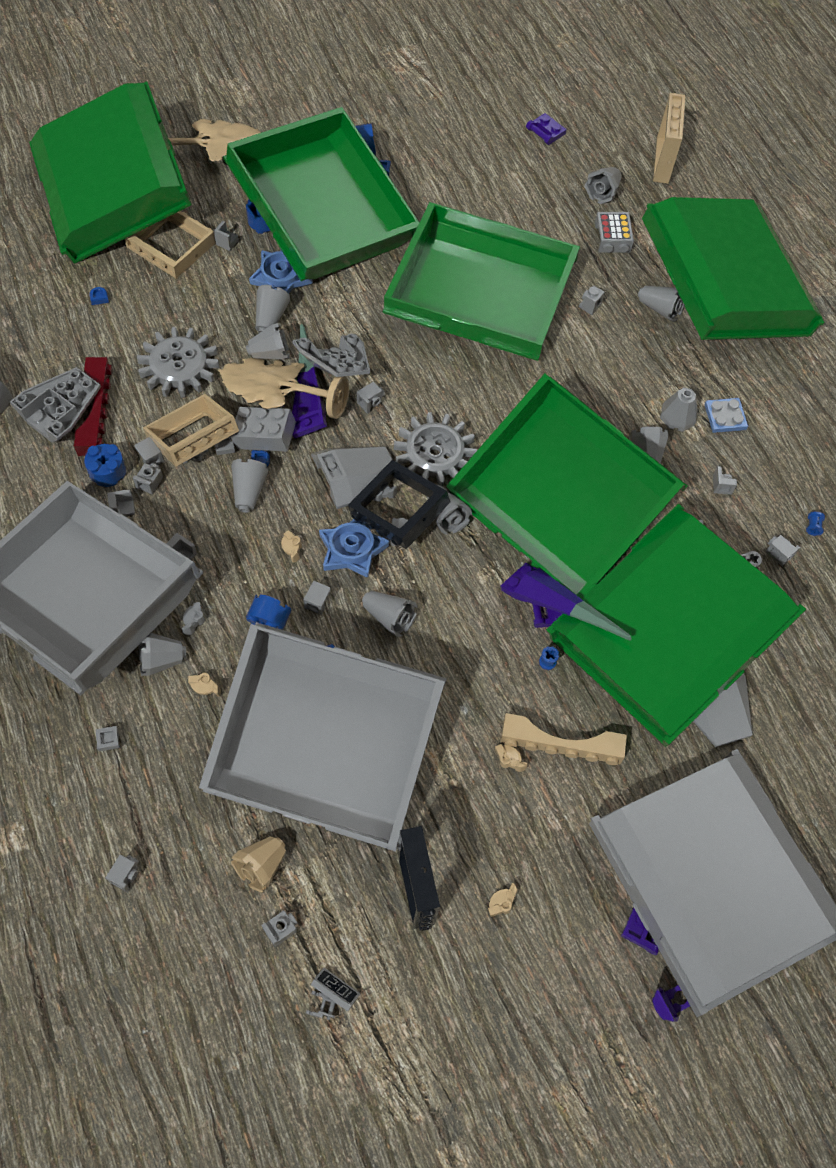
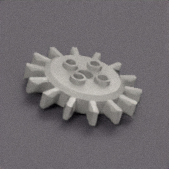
M172 327V337L164 339L162 334L156 332L155 335L158 342L156 346L145 341L143 343L144 351L150 353V356L137 355L138 364L150 365L138 369L140 378L153 375L147 381L148 388L152 390L159 383L163 384L162 393L165 397L169 394L171 387L178 388L181 398L185 397V387L190 385L197 392H201L199 382L201 378L210 382L214 381L213 373L207 371L206 368L219 369L218 359H206L218 354L216 346L203 349L209 343L208 336L205 334L195 341L193 339V328H189L186 336L183 337L179 336L176 327ZM175 357H182L181 360H173Z
M428 412L427 423L423 425L415 417H412L411 426L414 429L412 432L402 427L399 428V436L406 439L407 442L394 441V450L406 451V454L396 456V462L399 464L409 462L411 465L408 467L409 470L413 472L418 471L427 480L429 476L437 477V484L443 487L444 476L450 474L454 478L458 473L456 469L458 467L462 468L468 462L463 457H472L476 453L477 449L464 448V445L474 443L475 436L470 434L461 437L460 433L464 430L465 423L462 421L452 428L449 426V414H445L442 423H437L433 420L432 412ZM435 449L438 450L440 453L438 455H433L430 453V451Z

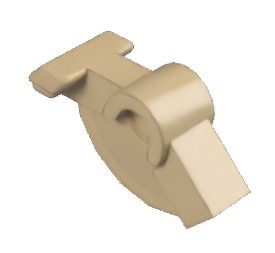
M288 530L284 533L281 545L284 552L291 556V560L294 563L300 559L299 551L302 543L300 537L295 536Z
M202 673L200 675L188 676V683L194 692L200 695L215 693L218 697L221 695L220 687L212 681L209 674Z
M502 744L495 746L501 767H510L518 772L527 769L528 764L521 762L522 759L517 749L508 745L502 746Z
M514 883L511 884L509 890L503 889L493 894L488 908L491 917L511 912L512 903L517 895V888Z

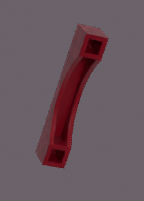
M107 357L85 358L84 373L99 383L101 388L94 396V404L89 417L75 432L74 448L77 456H85L88 448L91 446L104 444L102 434H105L106 431L104 419H107L106 404H109L108 390L111 389L109 377L113 373L112 364H109Z

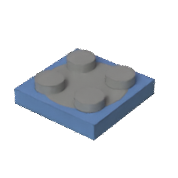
M739 398L708 400L705 402L704 405L713 433L747 430L748 424Z

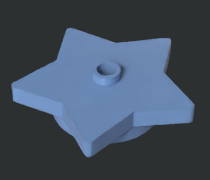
M262 250L261 267L249 278V282L251 285L256 286L272 285L271 288L275 290L279 287L289 294L293 288L312 284L313 279L301 282L282 251L271 253Z
M354 519L335 529L319 530V536L328 549L323 563L324 571L348 568L368 577L372 558L389 547V540L372 534L363 522H357Z

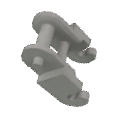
M312 991V995L322 997V1005L318 1013L306 1010V1014L323 1019V1016H326L327 1020L335 1018L332 1014L337 1003L323 993ZM326 1001L331 1003L328 1013L323 1012Z

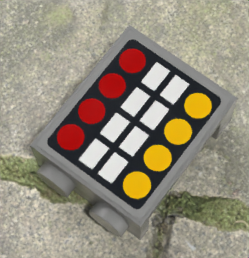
M597 212L594 225L595 228H599L601 241L598 252L630 253L634 240L629 212Z

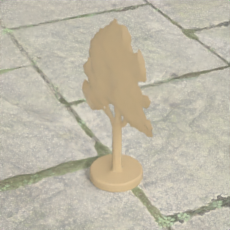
M200 119L192 124V127L199 131L198 137L168 139L172 145H200L206 147L209 159L211 161H219L227 153V143L261 132L245 124H231L222 120H217L214 124H210L212 121ZM205 136L210 137V139H201V138H203V137H205Z
M247 358L242 359L244 361L243 364L228 363L224 365L223 369L218 370L223 379L222 382L229 392L239 396L242 395L247 403L263 401L259 405L265 409L283 406L286 394L291 391H299L325 397L328 416L338 419L344 412L348 401L349 381L345 376L335 377L328 390L299 384L294 378L298 376L304 367L303 363L296 362L291 363V365L282 366L284 364L282 361L275 360L273 364L264 365L265 360ZM280 386H286L291 388L281 390Z

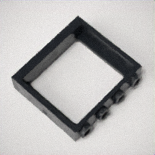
M391 460L348 504L351 512L350 516L355 521L363 522L368 529H374L381 537H387L397 547L401 546L407 550L451 502L446 490ZM393 478L429 497L401 528L394 526L365 508Z
M418 826L400 830L397 854L413 928H419V931L429 930L436 923L440 903L423 828Z

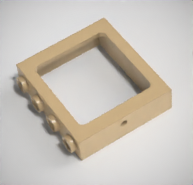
M669 94L657 135L653 182L669 183L683 136L685 95Z
M181 211L125 238L127 248L176 279L216 243L214 231L211 228L204 226L198 220H194ZM167 221L172 222L199 239L177 261L144 242Z
M206 394L143 427L147 438L150 437L160 449L162 455L176 467L239 431L234 416ZM204 416H208L214 421L212 424L171 447H168L162 441L164 438Z

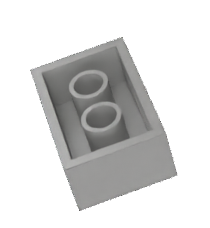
M239 407L235 419L239 431L230 437L237 449L288 451L296 421L290 409Z

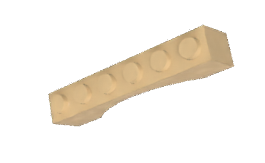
M506 713L503 720L500 743H505V745L512 747H525V749L530 751L538 749L548 754L560 753L565 754L569 758L582 757L590 762L599 760L606 762L608 765H618L625 758L627 735L606 731L589 739H562L543 732L525 716Z

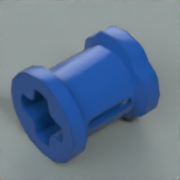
M810 512L808 514L809 526L806 528L807 533L813 536L823 534L822 523L825 520V515L821 512Z
M554 647L544 648L539 659L540 666L545 670L555 668L559 659V651Z

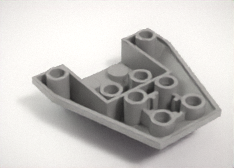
M357 334L343 335L340 338L339 348L332 347L323 350L317 349L309 338H300L292 341L297 350L313 366L331 375L343 377L370 374L364 343Z
M75 367L22 391L10 401V404L28 425L52 443L58 441L73 429L101 388V385Z
M386 447L329 448L311 453L317 469H322L329 483L330 496L336 509L348 506L392 460Z
M744 673L693 721L715 747L753 735L746 676Z

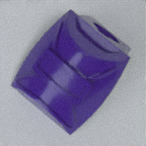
M679 985L666 992L662 987H659L652 998L654 1008L663 1020L677 1022L679 1019L677 1013L690 1007L688 1001L682 1005L672 1003L671 999L674 998L675 993L682 991Z

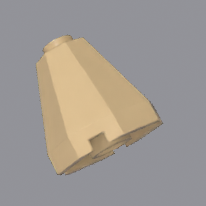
M270 836L236 852L232 856L231 864L243 881L246 878L251 881L248 885L249 887L263 893L269 887L286 853L285 844L280 838Z

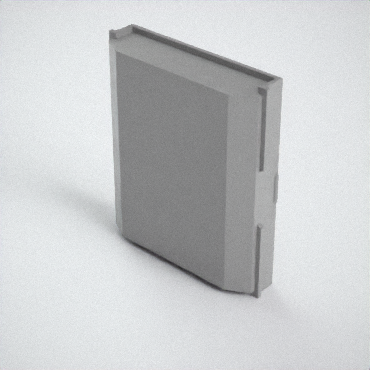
M66 481L0 540V634H6L31 653L35 662L81 696L87 689L101 683L188 596L193 584L203 574V571L197 568L192 560L140 528L137 523L123 514L115 512L69 481Z
M257 622L255 625L251 624L199 788L203 789V792L270 813L275 811L290 819L306 824L320 825L328 831L396 851L399 833L402 830L447 678L379 658L371 660L362 657L361 654L338 647H327L324 642Z
M738 749L730 752L723 760L601 818L597 815L590 819L589 825L632 900V905L640 920L652 936L696 1017L707 1013L714 1007L836 941L835 902L811 864L806 861L777 815L775 807Z

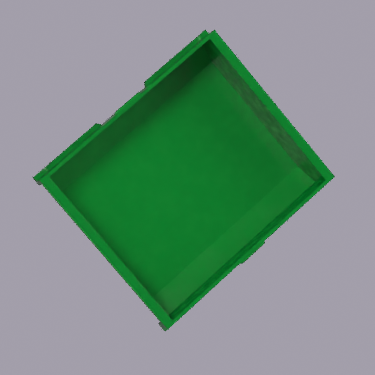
M147 81L144 83H126L40 127L29 142L39 179L43 183L49 203V214L62 255L66 254L74 264L192 205L175 159L174 149L166 134Z
M343 107L227 143V153L223 156V159L250 202H253L271 230L274 240L301 282L307 279L322 277L396 249L413 237L419 225V221Z
M671 197L655 204L648 203L646 205L647 210L642 220L701 340L811 337L817 328L825 323L763 209L753 199Z
M429 202L384 296L383 313L538 361L542 345L574 262L576 263L580 246Z
M544 373L446 487L450 490V493L471 508L472 515L494 534L500 533L503 539L532 561L531 566L536 569L540 568L580 598L593 584H598L675 495L680 490L684 492L688 485L639 446L627 439L624 433L609 421L602 419L595 411L552 377Z
M677 504L631 548L632 552L598 584H593L580 597L631 635V640L566 614H562L546 629L550 639L665 747L670 745L724 690H727L745 672L744 670L770 647L807 610L801 604L797 606L783 589L694 516L685 512L680 504Z

